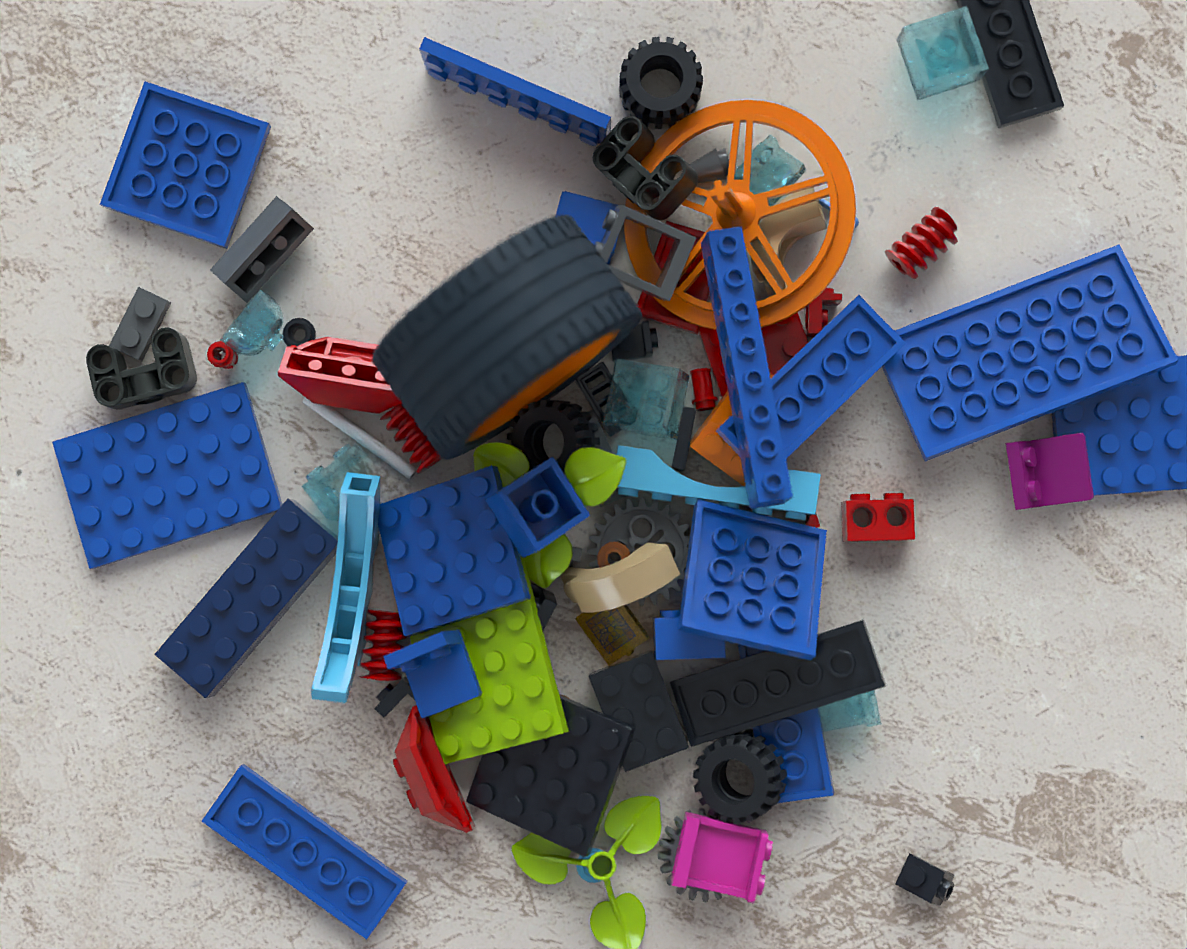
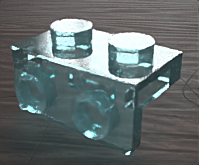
M769 135L752 152L750 191L753 194H759L794 184L807 171L805 165L782 149L773 135ZM744 162L736 167V180H743ZM781 197L768 200L769 205L773 206Z

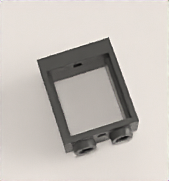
M624 205L616 206L615 211L610 209L602 225V228L606 230L602 242L596 241L594 244L600 257L606 263L625 218L674 239L656 286L608 265L621 283L662 301H670L696 237Z

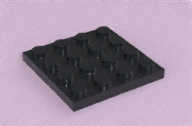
M559 694L569 732L482 754L466 802L583 857H587L591 853L636 727Z

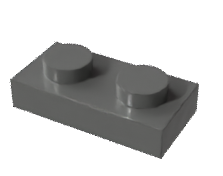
M138 287L109 346L142 362L151 345L153 334L159 329L171 302Z

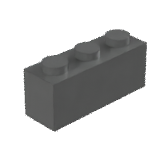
M276 196L210 271L248 303L314 228L292 207Z

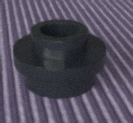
M294 318L284 326L282 336L287 346H299L307 341L315 340L316 330L310 321L304 318ZM300 329L304 330L306 333L305 338L301 341L295 340V332Z

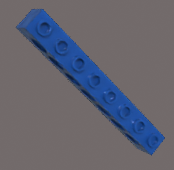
M742 226L711 230L706 233L702 240L701 248L750 509L781 505L792 499L793 494Z

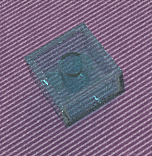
M967 6L904 26L896 39L917 100L980 81L989 69Z

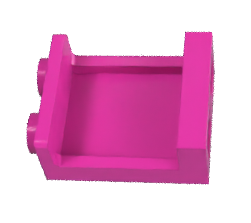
M685 812L671 875L672 886L685 889L686 885L732 895L744 898L749 903H754L756 895L761 896L763 893L765 875L761 874L763 860H770L773 841L768 840L769 834L764 829L734 824L733 822L726 823L720 821V819Z

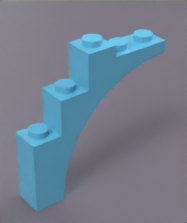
M347 472L340 490L338 542L332 595L322 650L311 689L312 699L347 703L356 668L360 666L362 660V650L366 646V641L363 640L364 636H366V613L373 592V560L379 543L380 476Z

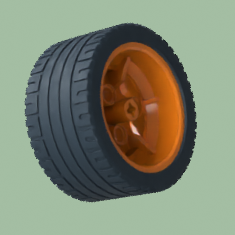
M558 215L537 222L521 230L519 233H515L505 241L503 240L433 289L416 306L411 308L405 316L400 318L381 339V342L378 343L373 352L372 362L387 384L390 385L397 398L402 401V405L410 416L414 418L415 423L423 434L427 436L428 441L440 457L449 460L473 450L511 427L512 420L520 418L517 413L522 408L529 409L528 404L540 402V400H550L573 383L578 376L592 368L634 330L642 319V311L628 292L625 291L624 286L612 273L604 259L600 257L599 252L588 240L573 217Z

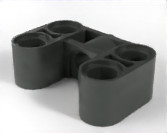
M634 116L625 117L616 124L606 138L596 147L592 157L593 164L633 204H637L653 219L665 220L675 212L695 189L698 183V175L678 155L667 156L651 173L647 171L640 163L652 150L655 142L654 135L638 118ZM636 133H638L637 137L634 140H631L632 137ZM616 158L615 162L609 166L610 162ZM682 171L680 177L674 180L675 175ZM660 196L658 202L651 206L653 200Z
M169 327L157 330L151 339L155 363L128 370L124 356L118 350L104 344L93 346L86 355V364L96 400L101 405L119 410L135 405L154 403L170 396L191 391L196 385L197 374L187 338ZM170 337H176V348L171 352H165V341ZM110 353L112 357L111 364L108 368L101 369L100 360L102 356ZM183 368L185 372L184 380L180 384L174 385L172 382L173 373L175 370ZM114 385H118L120 390L118 398L114 401H109V389Z

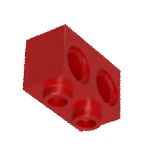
M884 493V500H870V494H850V500L841 502L843 542L915 540L914 499H904V493ZM892 507L897 508L902 514V521L898 526L891 525L887 520V512ZM858 508L864 509L869 516V521L864 527L857 526L853 521V513Z

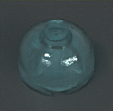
M260 289L244 307L240 315L232 322L220 338V341L240 355H258L266 348L272 352L284 337L279 333L284 322L283 312L279 304L269 294Z

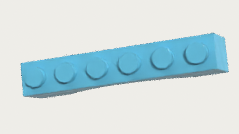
M620 445L617 447L616 455L626 458L625 471L617 487L619 488V495L638 497L639 491L652 493L651 499L671 502L672 496L685 497V504L695 505L699 499L719 502L720 505L739 509V505L749 506L746 486L715 487L699 483L677 473L666 465L652 450ZM788 469L793 498L781 505L752 509V512L772 516L773 510L785 511V518L806 521V515L816 514L821 474Z

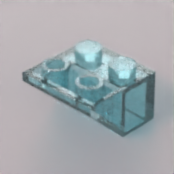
M616 359L603 425L647 436L677 440L690 375L680 368Z

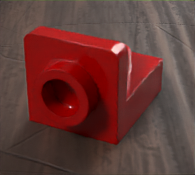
M826 288L813 302L805 307V334L807 338H814L828 324V310L822 309V305H839L842 302V294L834 293L832 288Z

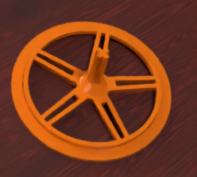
M758 100L728 101L698 110L670 127L657 139L652 150L640 164L651 173L664 158L673 155L692 138L709 129L733 123L727 185L718 180L714 182L715 188L709 191L695 187L691 193L706 197L707 200L704 206L686 199L681 204L711 216L712 224L691 250L679 280L702 252L701 242L708 231L742 226L747 252L776 293L769 298L756 302L762 328L785 320L801 311L813 302L834 279L845 260L852 242L856 220V196L849 168L840 150L825 131L812 120L791 108L776 103ZM741 123H746L743 180H736ZM754 123L780 129L801 142L814 155L824 172V176L753 194L750 191ZM828 184L826 189L777 205H769L768 200ZM830 196V219L824 242L812 264L793 283L760 229V220L764 217ZM628 198L626 199V207L647 216V213L637 204H633ZM625 218V241L634 270L639 279L656 286L662 270L651 251L647 228ZM756 239L760 240L788 286L786 289L781 290L750 243ZM702 259L684 282L675 288L670 301L655 299L667 310L687 322L717 330L712 303L685 293L705 270L704 259Z

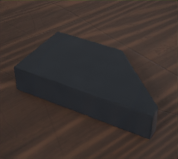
M683 406L672 469L675 471H685L696 415L695 408Z

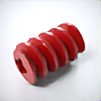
M934 207L931 210V215H925L921 219V224L916 223L913 225L911 232H905L901 236L902 242L895 241L892 244V250L884 251L885 255L902 274L916 279L918 277L915 270L916 266L924 271L928 269L924 260L926 257L933 262L938 260L935 249L944 254L948 251L944 243L945 240L954 245L958 242L954 234L958 230L957 225L947 212L939 207Z
M402 403L389 410L380 418V420L391 418L386 425V429L388 431L398 430L394 436L395 442L406 440L401 448L403 453L414 451L409 458L410 464L421 462L416 470L417 474L426 471L442 460L428 441L427 436L423 434L415 423L414 418L410 416Z
M367 609V613L376 617V620L366 622L365 624L366 627L374 631V634L364 636L363 640L373 645L371 648L362 650V653L370 657L371 660L360 663V667L368 670L369 674L359 677L380 681L400 680L402 674L393 669H388L383 657L404 648V646L397 643V641L407 638V636H404L403 631L398 629L402 627L399 613Z

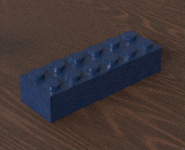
M288 498L154 655L205 699L215 696L336 555L338 536L296 500Z

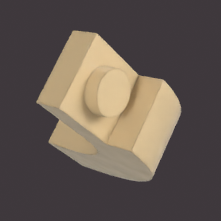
M814 187L795 192L777 204L815 192ZM819 200L764 217L759 224L760 229L783 267L786 255L794 243L807 235L827 229ZM756 239L752 242V247L781 290L786 289L788 286L760 240ZM751 258L753 272L759 283L764 282L768 297L775 295V291Z
M646 543L626 558L611 565L596 569L568 567L560 577L564 584L563 589L566 596L572 603H578L581 612L588 613L610 610L639 600L665 586L679 576L680 572L667 544Z

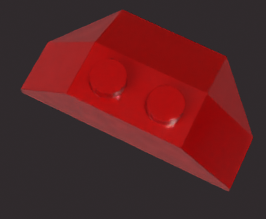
M327 336L307 341L299 346H287L278 370V377L314 404L380 414L402 403L372 362V355L377 344Z
M414 705L395 749L397 758L393 759V764L400 778L405 777L410 789L406 793L413 809L419 808L422 816L468 833L474 829V821L449 763H444L434 738L429 717L422 718L417 705Z

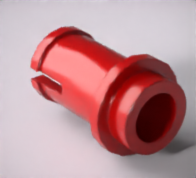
M217 341L208 348L207 357L213 366L231 369L233 368L232 363H238V354L227 342ZM221 351L224 352V353H226V354H225V357H224L223 359H221V357H222V355L220 354Z
M711 368L691 370L690 375L694 393V400L691 401L692 405H695L696 411L714 409L718 397L714 396Z

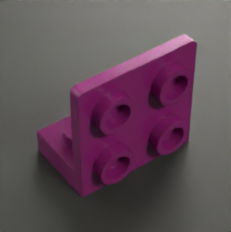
M1084 433L1006 443L1015 510L1094 499Z

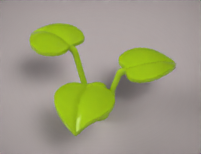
M487 443L476 448L473 454L474 471L492 465L498 467L503 487L529 471L530 466L526 455L520 449L510 444ZM591 447L579 449L569 457L565 466V476L584 506L599 505L614 493L623 477L626 458ZM562 534L539 551L524 557L529 578L542 588H548L566 571L571 562L572 544L565 534Z
M636 796L616 804L608 812L604 823L605 832L611 838L616 839V842L608 852H596L589 860L569 857L570 850L534 833H529L523 839L513 844L511 850L518 866L530 878L542 884L552 885L562 882L568 873L567 863L588 867L592 877L604 881L609 901L598 903L592 911L590 926L594 936L599 942L611 949L639 948L646 925L644 907L640 900L631 893H623L615 899L610 877L616 870V862L613 856L621 844L631 854H643L653 849L659 841L662 826L660 800L657 797Z

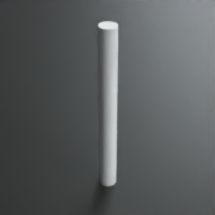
M306 397L303 399L302 402L406 478L410 480L414 476L417 468L334 408L327 405L314 404Z

